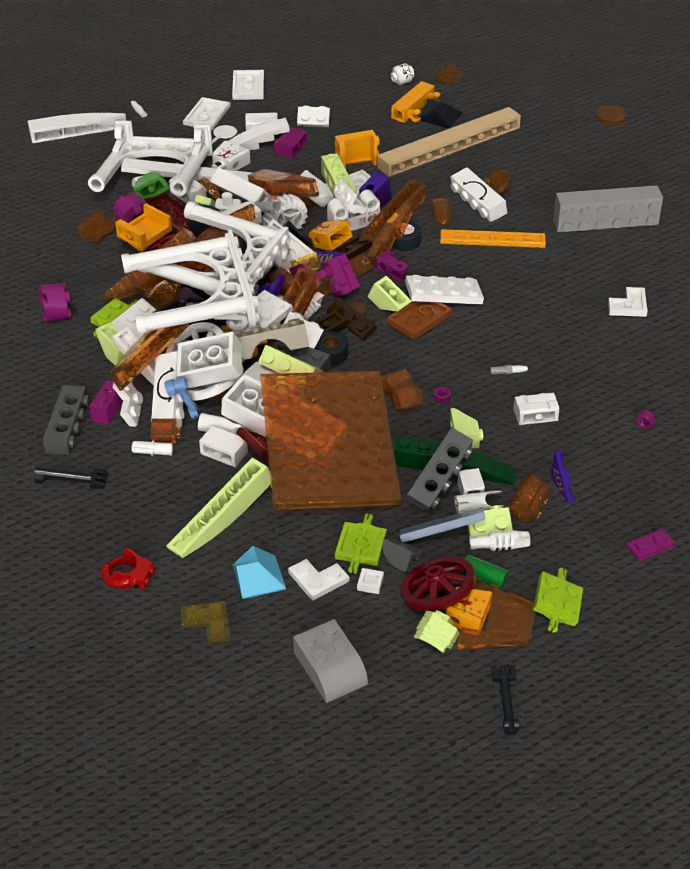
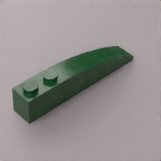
M396 435L392 447L391 465L424 470L441 443ZM473 451L468 459L464 458L461 462L463 465L461 470L479 468L482 480L514 485L517 469L498 460ZM455 452L447 453L452 458L458 456ZM439 468L436 470L438 473L441 474L447 473L446 470L443 468Z

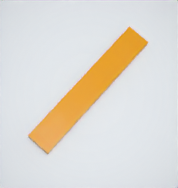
M442 229L440 244L545 248L546 241L544 233Z

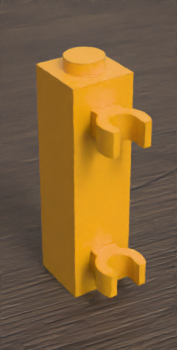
M421 81L392 105L391 118L403 123L409 119L413 122H418L421 118L416 115L421 113L420 109L426 105L427 99L436 100L441 94L434 92V85Z

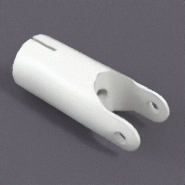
M201 413L198 420L199 431L207 432L211 426H215L233 434L245 432L243 425L235 423L226 417Z
M502 491L456 495L454 497V504L457 514L483 507L484 510H490L489 507L492 506L486 503L485 496L498 494Z

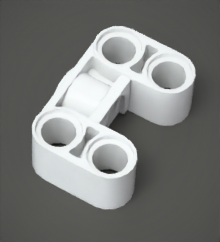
M364 190L359 195V200L367 209L364 214L358 212L354 214L348 211L338 198H334L327 206V221L347 220L349 221L351 231L376 225L380 220V201L371 190Z

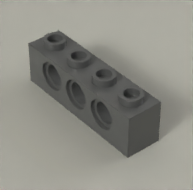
M62 385L43 437L45 453L69 455L71 448H75L76 434H80L81 431L80 422L86 416L85 407L90 405V395H87L86 386Z
M451 427L409 491L406 501L427 513L431 508L435 510L441 501V498H439L442 491L446 493L452 484L450 481L453 474L457 476L462 469V460L464 458L468 459L474 448L471 447L473 439ZM455 452L458 456L452 458L447 453ZM439 468H443L446 470L447 473L442 475L439 474L436 470ZM433 485L436 490L428 491L425 486Z

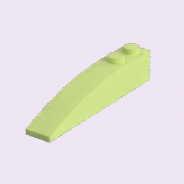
M251 458L166 547L181 558H184L213 539L245 512L273 482L268 467Z

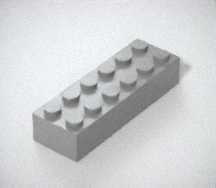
M658 185L556 193L553 222L557 232L658 225L663 196Z

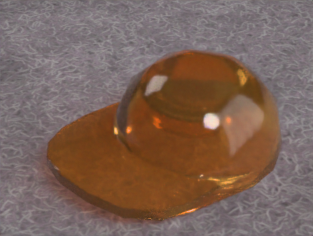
M497 170L492 172L484 182L497 194H500L509 188L511 176L506 170Z

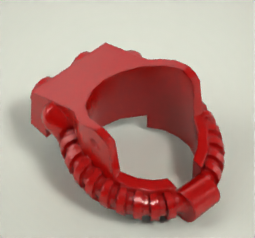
M127 548L124 549L123 556L116 557L108 562V564H104L100 574H102V579L106 585L110 587L124 589L130 586L135 588L136 584H138L139 589L145 590L146 586L150 584L151 575L155 573V567L152 561H149L146 557L138 556L133 550ZM120 565L134 567V570L130 572L113 571L112 576L109 574L111 569Z

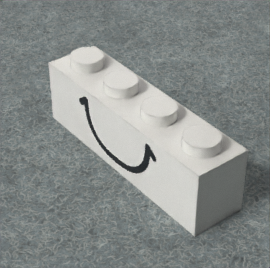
M466 167L450 176L452 191L459 193L463 201H468L473 210L477 209L482 218H487L491 222L507 214L506 200Z
M178 351L156 355L151 422L159 431L181 428L182 419H184L183 399L180 394L169 396L164 382L167 380L178 379L176 377Z

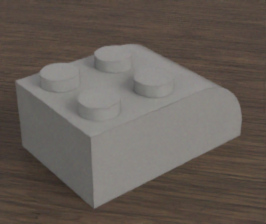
M335 619L293 636L294 654L326 703L368 685L363 662Z

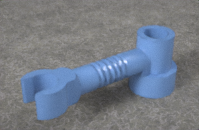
M183 377L177 380L170 379L165 381L164 385L169 396L180 394L188 407L191 418H199L198 412L200 409L186 390L189 388L187 379Z

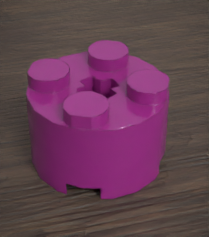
M131 192V195L121 196L113 207L115 211L114 218L117 221L121 219L130 223L144 213L143 205L148 203L138 193Z
M65 282L39 285V301L42 310L45 311L41 312L44 322L71 318L70 307L67 304L70 302V295L66 289Z

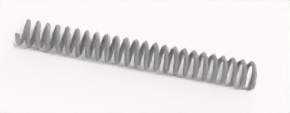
M279 201L253 202L255 206L261 209V212H275L281 209Z

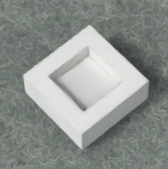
M362 568L357 590L379 594L384 579V572Z

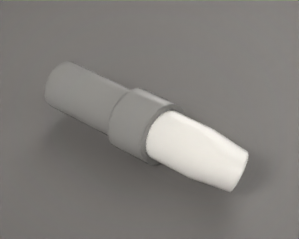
M521 365L490 367L491 374H512L528 370L527 366Z

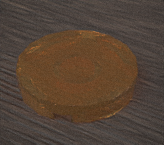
M447 65L442 69L439 67L434 71V79L438 83L445 85L460 83L464 78V72H461V69L455 66Z
M603 105L596 109L595 117L597 121H601L605 125L614 126L626 121L627 112L624 108L617 105Z
M202 177L199 180L215 199H222V194L207 178Z

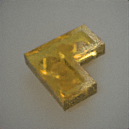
M226 601L180 607L183 629L206 626L208 644L231 641Z

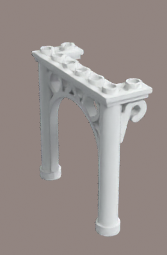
M116 120L115 139L117 140L113 150L96 174L90 177L88 185L95 192L102 191L117 169L122 165L124 158L136 159L149 156H164L178 159L184 163L170 184L172 193L182 196L188 190L189 183L206 156H212L213 154L211 125L194 123V139L133 136L132 121Z
M193 201L187 203L184 210L185 218L227 231L232 230L233 233L244 239L247 249L241 260H245L246 269L250 276L249 284L252 283L253 288L256 282L263 277L264 272L271 267L274 260L278 263V266H282L289 259L291 252L289 250L290 236L288 234V227L276 230L200 206ZM261 244L264 247L258 249L254 248L253 246ZM174 263L138 270L203 290L210 296L217 291L220 284V277L217 272H199ZM229 290L225 292V294L229 296L235 295L237 293L234 290Z
M228 230V233H225V237L131 255L129 253L121 254L125 273L180 261H198L212 267L220 277L217 291L206 301L191 306L145 315H135L139 335L146 334V331L212 318L228 320L229 327L233 330H241L247 324L249 329L257 327V322H260L258 310L255 311V308L258 307L257 298L252 296L254 295L252 283L249 284V272L246 269L245 260H241L243 259L242 251L239 248L238 238L233 236L232 230ZM233 279H237V282H238V283H236V282H231V281H232ZM229 290H234L237 292L235 295L231 296L225 294V292Z

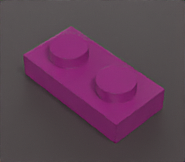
M663 528L626 543V548L638 562L675 546V542Z

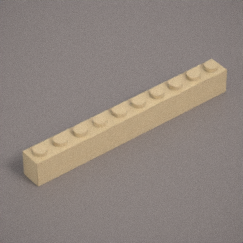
M507 107L378 155V168L388 177L518 129L520 128L521 115L512 108Z

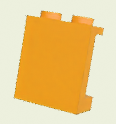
M373 130L335 136V154H338L345 169L346 164L370 160L374 165H377L379 137L375 135Z
M148 204L143 205L144 213L130 223L121 219L115 222L117 237L141 250L172 231L171 217Z

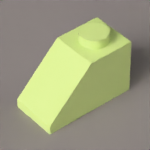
M387 276L376 282L367 296L382 310L400 311L411 303V300Z
M111 322L97 328L96 334L105 356L118 368L130 361L111 339L120 331Z
M451 408L450 426L473 439L472 448H479L480 441H483V430L479 429L478 421L455 408Z

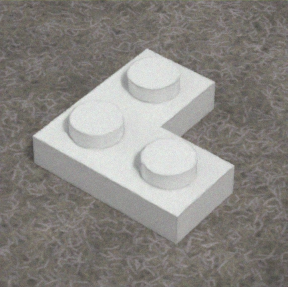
M626 287V298H609V315L647 316L645 288Z
M123 372L117 373L113 389L123 400L120 415L129 426H137L143 396L136 390L132 381Z
M307 559L288 568V573L312 601L349 582V576L337 563L321 572H318Z

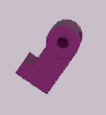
M386 250L376 257L375 269L394 280L400 281L406 278L407 264L394 258L393 252Z

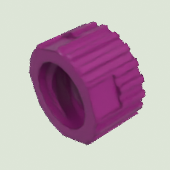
M446 387L435 389V402L439 404L450 402L451 391Z
M641 410L637 415L636 424L640 427L652 428L656 417L648 410Z

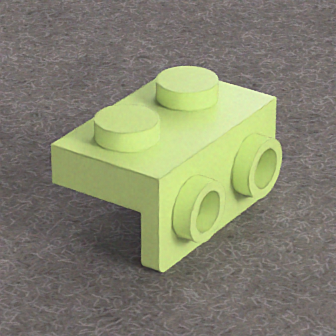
M502 505L489 507L490 510H484L485 520L467 525L469 536H483L493 531L494 533H497V531L502 533L503 531L509 532V530H513L509 507L502 508Z

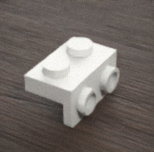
M325 106L298 107L297 126L329 127L330 108Z
M340 179L334 188L333 194L351 213L356 214L358 212L364 214L367 208L357 198L356 192L344 179Z

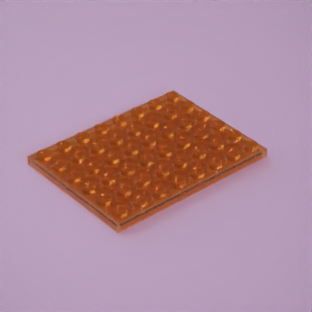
M380 371L260 374L273 510L401 505L402 499Z

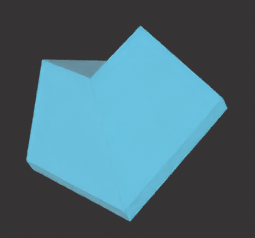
M252 546L233 564L242 599L286 590L276 556Z

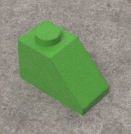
M153 172L138 178L134 187L135 193H138L145 201L170 189V186L163 177Z

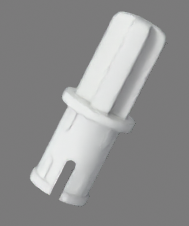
M152 440V442L134 441L132 443V452L151 454V456H154V454L172 456L173 443L155 442V440Z

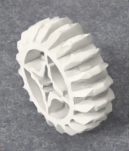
M283 194L282 197L278 196L277 200H272L279 201L281 209L275 212H264L265 215L262 216L264 220L262 222L263 226H267L272 219L282 226L289 220L299 229L302 228V224L306 223L305 218L308 217V210L304 205L305 203L296 195Z

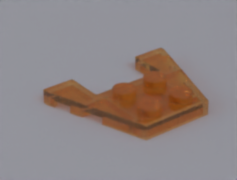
M476 576V584L473 589L492 592V604L486 631L461 627L457 649L529 645L536 611L533 610L534 603L512 592L507 594L499 590V586L492 583L488 585L482 582V578Z

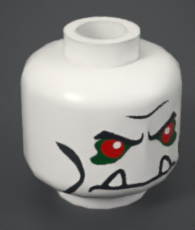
M406 63L395 66L391 73L392 81L398 85L410 83L414 77L412 66Z

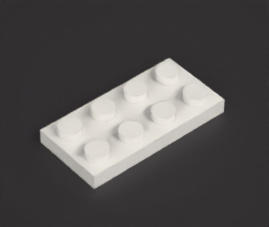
M413 275L406 276L405 279L411 301L483 304L484 297L478 282L470 277L464 279Z

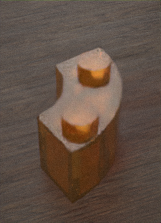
M407 369L387 374L380 378L386 395L393 398V405L396 409L404 410L424 404V393L412 381V377L407 372Z

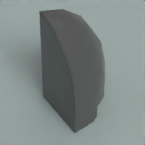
M384 538L383 552L387 561L403 572L409 571L412 568L410 563L414 559L419 560L423 550L399 540Z

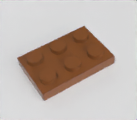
M412 301L400 311H396L387 317V324L415 340L450 317L452 309L441 302Z

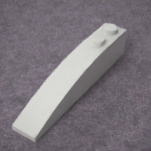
M124 113L60 115L29 120L28 126L32 143L115 130V121H126V115Z

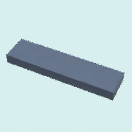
M483 507L400 529L401 542L404 543L483 521L486 519Z

